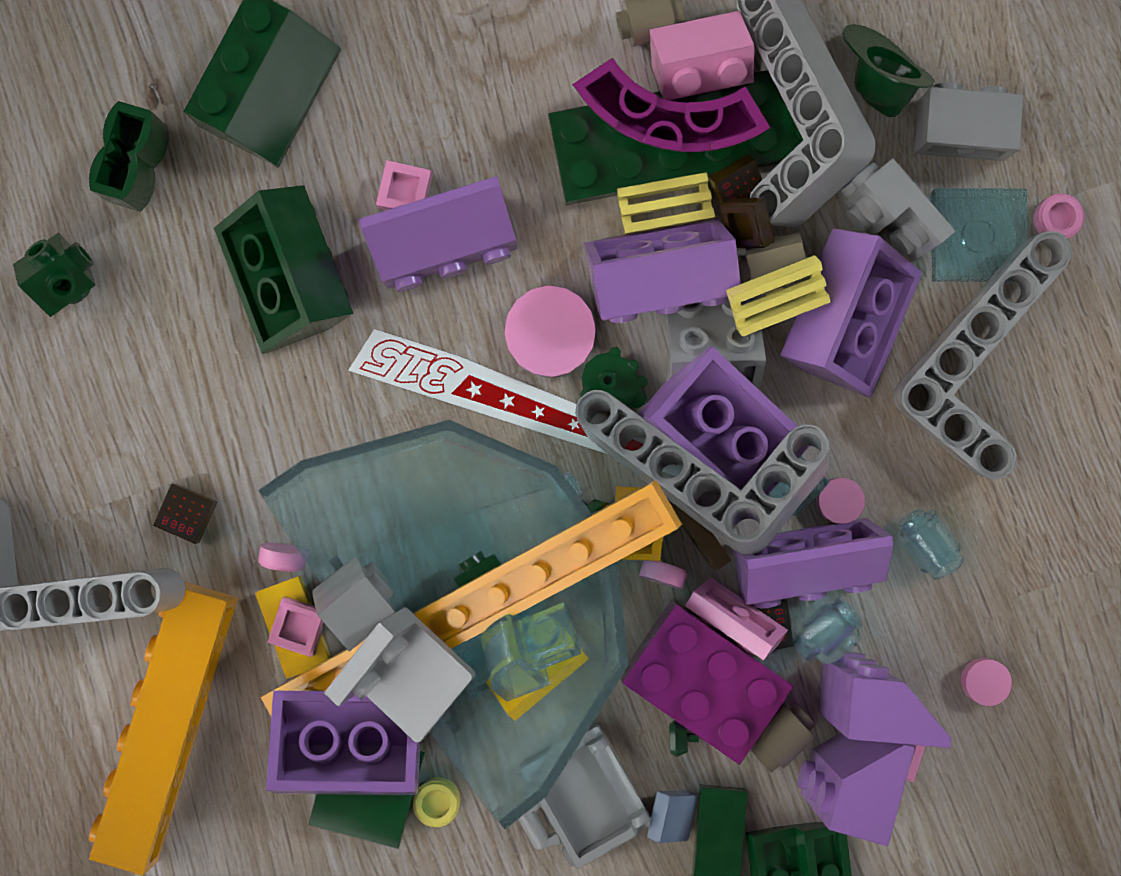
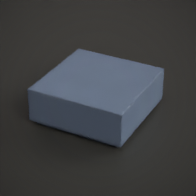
M686 790L657 791L647 837L658 843L688 841L698 795Z

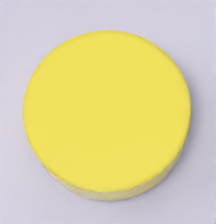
M433 777L427 779L419 786L418 795L414 796L413 809L415 815L427 826H445L458 813L461 801L460 793L455 784L446 778Z

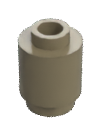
M623 0L622 11L616 12V22L622 40L629 38L632 47L650 43L649 29L686 22L682 0Z
M782 703L751 748V752L771 773L779 766L784 769L816 739L810 732L816 724L797 704L789 710Z

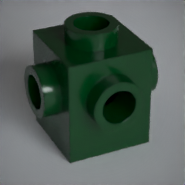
M59 232L48 240L42 239L35 242L28 248L24 257L13 264L18 286L49 317H52L69 304H76L82 301L89 294L91 288L96 286L90 269L94 265L90 255L79 243L75 242L70 245Z

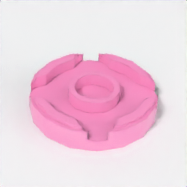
M548 285L531 289L516 300L507 315L504 333L508 350L520 367L534 375L554 378L570 374L585 362L593 349L596 328L592 312L580 296L567 288Z

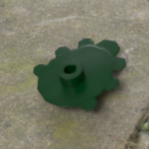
M612 347L609 352L598 354L586 363L581 376L583 389L580 396L582 397L587 392L593 390H603L627 407L629 405L638 409L645 405L646 394L640 388L647 386L648 379L644 376L637 377L635 371L639 368V363L633 359L627 362L625 358L620 357L621 350L618 347Z

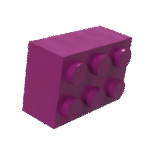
M672 600L620 673L622 684L738 765L745 759L794 687L778 673L752 655L741 650L736 644L701 622L697 617Z

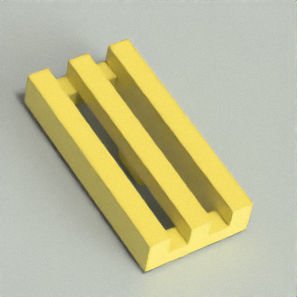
M707 172L617 189V198L625 236L708 221L715 218L714 208H712L711 192L708 189ZM698 187L697 193L628 205L629 199ZM701 203L702 210L634 223L631 221V215Z
M814 255L727 289L728 300L736 328L742 337L830 303L829 294L824 288L827 286L826 281L821 275L823 270L821 261ZM806 276H810V279L798 283L796 285L790 286L785 289L781 287L783 285L794 282ZM768 292L765 297L741 306L742 301Z

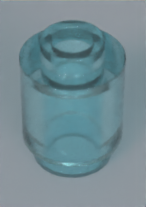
M917 509L906 515L899 522L901 529L897 533L896 538L922 573H929L934 580L941 579L954 572L964 562V557L960 553L961 545L936 511L924 512L922 509Z

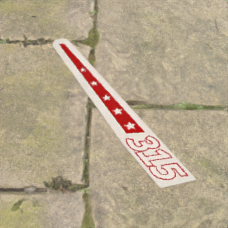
M374 329L348 370L606 453L585 434L575 414V403L454 354ZM597 413L591 420V424H601L608 417ZM637 437L630 440L625 450H639L645 444L646 439ZM670 464L662 472L678 476L683 466Z

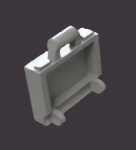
M598 722L522 765L520 778L529 793L533 792L535 795L516 816L535 849H544L563 844L562 852L569 865L571 867L575 865L577 870L637 836L640 831L650 825V812ZM541 807L555 830L549 835L535 813V810Z

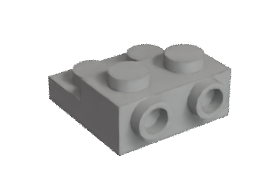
M894 158L881 168L873 162L841 191L847 198L843 202L844 206L848 209L846 215L860 232L867 231L870 235H876L884 227H887L891 232L890 240L902 254L906 256L910 254L914 260L934 249L956 232Z

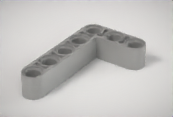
M736 0L737 9L742 15L748 32L803 138V141L753 189L750 198L765 197L771 226L798 227L869 164L875 153L876 142L870 127L802 0Z
M1043 232L1021 242L902 378L894 390L893 399L895 406L905 417L969 471L985 478L1000 479L1009 475L1016 466L1017 455L1015 448L1008 440L956 398L954 394L1068 265L1072 256L1071 244L1059 232ZM1038 243H1044L1051 250L1052 258L1046 267L1039 264L1035 258L1034 253ZM1008 278L1015 280L1021 289L1020 297L1015 303L1008 301L1002 291L1003 284ZM978 313L984 315L990 324L989 332L983 339L976 337L971 329V321ZM947 349L955 351L959 358L958 368L950 375L944 373L939 364L940 356ZM917 384L924 386L929 395L928 402L919 410L912 408L908 401V394L911 388ZM957 414L963 421V431L960 436L951 440L945 434L944 424L951 415ZM993 444L998 450V461L993 467L985 469L981 465L980 455L985 447Z
M593 390L584 394L576 404L575 414L587 437L594 444L647 484L657 480L669 501L741 554L753 555L767 547L830 467V445L826 433L817 426L803 424L795 427L786 435L744 488L740 490L611 394L603 390ZM610 412L605 422L591 424V420L597 413ZM637 437L646 439L645 444L639 450H625L630 440ZM805 446H813L820 450V454L815 459L809 461L801 460L795 456L796 452ZM670 464L683 466L681 473L674 478L665 479L660 477L663 469ZM776 482H783L790 487L789 492L781 498H771L765 494L768 486ZM716 491L721 494L719 501L713 506L702 507L697 505L698 498L704 492ZM745 519H753L760 524L758 530L750 536H740L734 532V529L740 521Z
M0 498V631L141 617L174 609L182 602L185 596L183 578L178 572L169 568L18 585L11 515L8 505ZM152 584L156 590V599L153 598L151 593ZM109 590L112 593L113 602L110 601Z

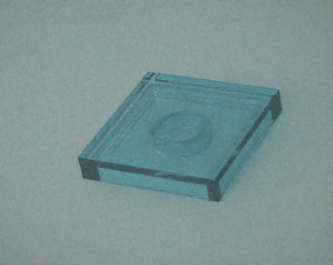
M935 188L931 192V203L956 231L943 243L931 250L932 282H987L1019 244L1027 239V189ZM1008 278L1005 282H1016V281L1013 280V279H1011V278Z

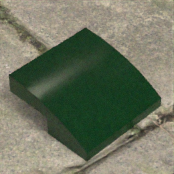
M420 751L419 773L425 755L423 751ZM316 794L308 825L399 849L412 805L413 795Z
M823 822L777 826L745 832L751 876H852L847 835L829 830Z

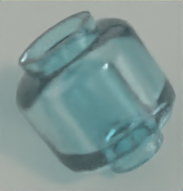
M827 595L822 599L815 600L793 618V626L797 635L792 639V642L806 660L811 661L815 657L818 661L829 665L830 662L838 661L860 643L862 638L860 628L864 624L858 613L842 596L834 599Z

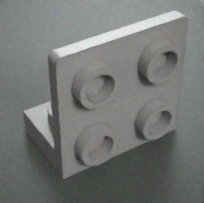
M756 296L748 300L742 301L741 306L749 302L755 301ZM729 301L716 306H705L701 302L683 305L681 311L666 314L670 350L668 380L705 349L713 346L756 388L761 390L766 364L762 329L742 337L736 328Z
M404 607L377 624L324 694L338 707L355 695L360 700L367 696L413 741L418 743L426 737L474 679L476 673L410 610Z

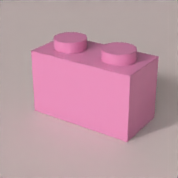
M740 11L649 29L651 65L663 99L673 100L754 83V43Z

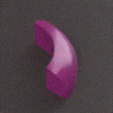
M613 57L572 84L583 101L611 127L641 143L661 149L682 152L717 150L739 144L770 129L746 87L733 94L711 101L689 103L670 101L658 97L656 94L647 91L635 83L619 67Z

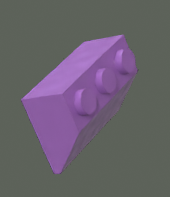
M497 176L358 219L382 282L388 289L396 287L397 292L417 288L423 284L422 278L439 273L441 278L459 275L467 271L466 264L482 259L485 265L501 262L511 257L509 251L518 249Z
M718 218L584 242L595 300L602 320L610 319L614 323H623L636 319L638 313L656 311L658 314H672L681 311L683 305L699 302L705 306L721 305L729 301L726 290L741 284L736 240Z
M833 228L827 244L820 255L823 268L821 275L826 281L827 286L824 288L829 294L830 303L796 316L793 326L786 336L785 345L780 356L807 373L871 398L922 272L880 236Z
M709 346L667 380L638 413L639 416L740 490L744 488L786 435L797 427L790 418L713 346ZM809 446L800 448L795 456L800 458ZM779 482L768 486L765 494L768 496Z
M862 518L846 524L833 523L779 532L767 547L753 555L741 554L733 549L739 594L747 605L753 604L755 608H771L780 605L781 599L799 596L800 600L810 601L826 597V591L844 589L845 592L859 593L871 590L873 583L887 581L893 550L892 535L869 519Z
M837 651L836 658H822L818 712L848 739L943 748L951 747V737L905 682L889 674V667L877 665L876 660L867 659L865 654L858 652Z
M273 690L266 791L275 794L418 795L420 742L413 741L367 696L360 700L355 695L338 707L324 694L325 691Z
M840 733L812 749L810 760H804L800 767L798 787L802 788V796L829 830L888 846L915 747L909 744L853 740Z

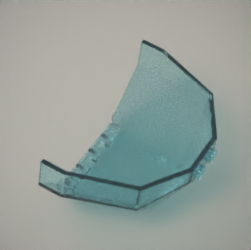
M451 420L301 460L258 490L263 501L321 583L354 556H357L365 566L372 561L389 581L388 585L395 593L389 598L395 612L406 607L413 613L459 588L454 580L456 576L461 574L457 565L479 551H482L485 558L494 553L499 562L503 564L597 512L591 513L580 499L584 492L577 480L569 472L566 471L562 474L556 465ZM618 561L452 648L475 671L476 676L431 729V735L504 830L547 797L629 665ZM560 621L589 659L514 721L507 715L486 681L556 622Z

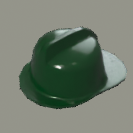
M851 24L844 28L842 32L844 41L859 57L854 87L867 104L887 117H896L911 101L919 88L933 87L935 82L933 77L917 66L886 36L862 25Z

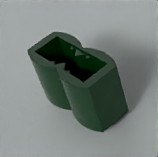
M118 101L109 111L104 123V147L96 154L90 168V191L109 203L141 212L149 203L154 192V168L161 162L168 147L169 132L167 125L148 109Z

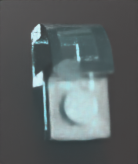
M564 603L521 620H516L511 614H507L493 622L481 637L491 688L506 702L551 685L546 667L582 654L570 610Z

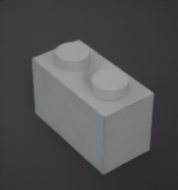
M946 82L930 87L918 100L914 154L1005 161L1020 150L1024 95L1010 94L1007 88L999 86H989L981 88L979 91L962 90V85Z
M354 556L312 591L317 615L348 651H351L368 637L380 621L396 613L389 599L395 593L388 585L389 581L372 561L365 566L357 556Z

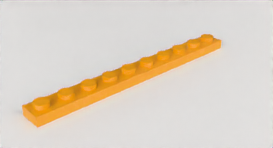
M654 480L413 612V614L452 649L677 530L682 523L657 480ZM366 639L351 651L346 649L260 697L269 714L272 716L273 690L326 691Z

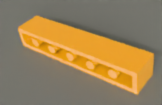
M184 582L185 596L182 602L174 609L158 613V616L163 619L158 635L151 637L145 651L144 660L149 662L144 680L140 679L131 697L130 705L135 707L131 723L126 724L117 742V751L122 752L117 769H112L104 784L103 796L107 797L103 814H99L96 817L89 833V842L94 843L89 860L144 876L159 860L239 598L188 582Z

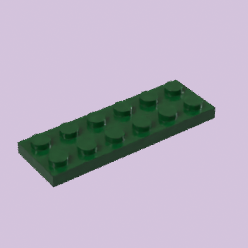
M768 70L754 72V83L670 100L681 103L711 101L733 94L744 87L747 88L770 129L739 144L717 150L682 152L661 149L641 143L611 127L588 105L548 113L566 206L617 196L618 188L706 172L709 178L712 174L748 154L755 159L758 168L779 164L803 141V138ZM660 91L653 92V94L663 98Z

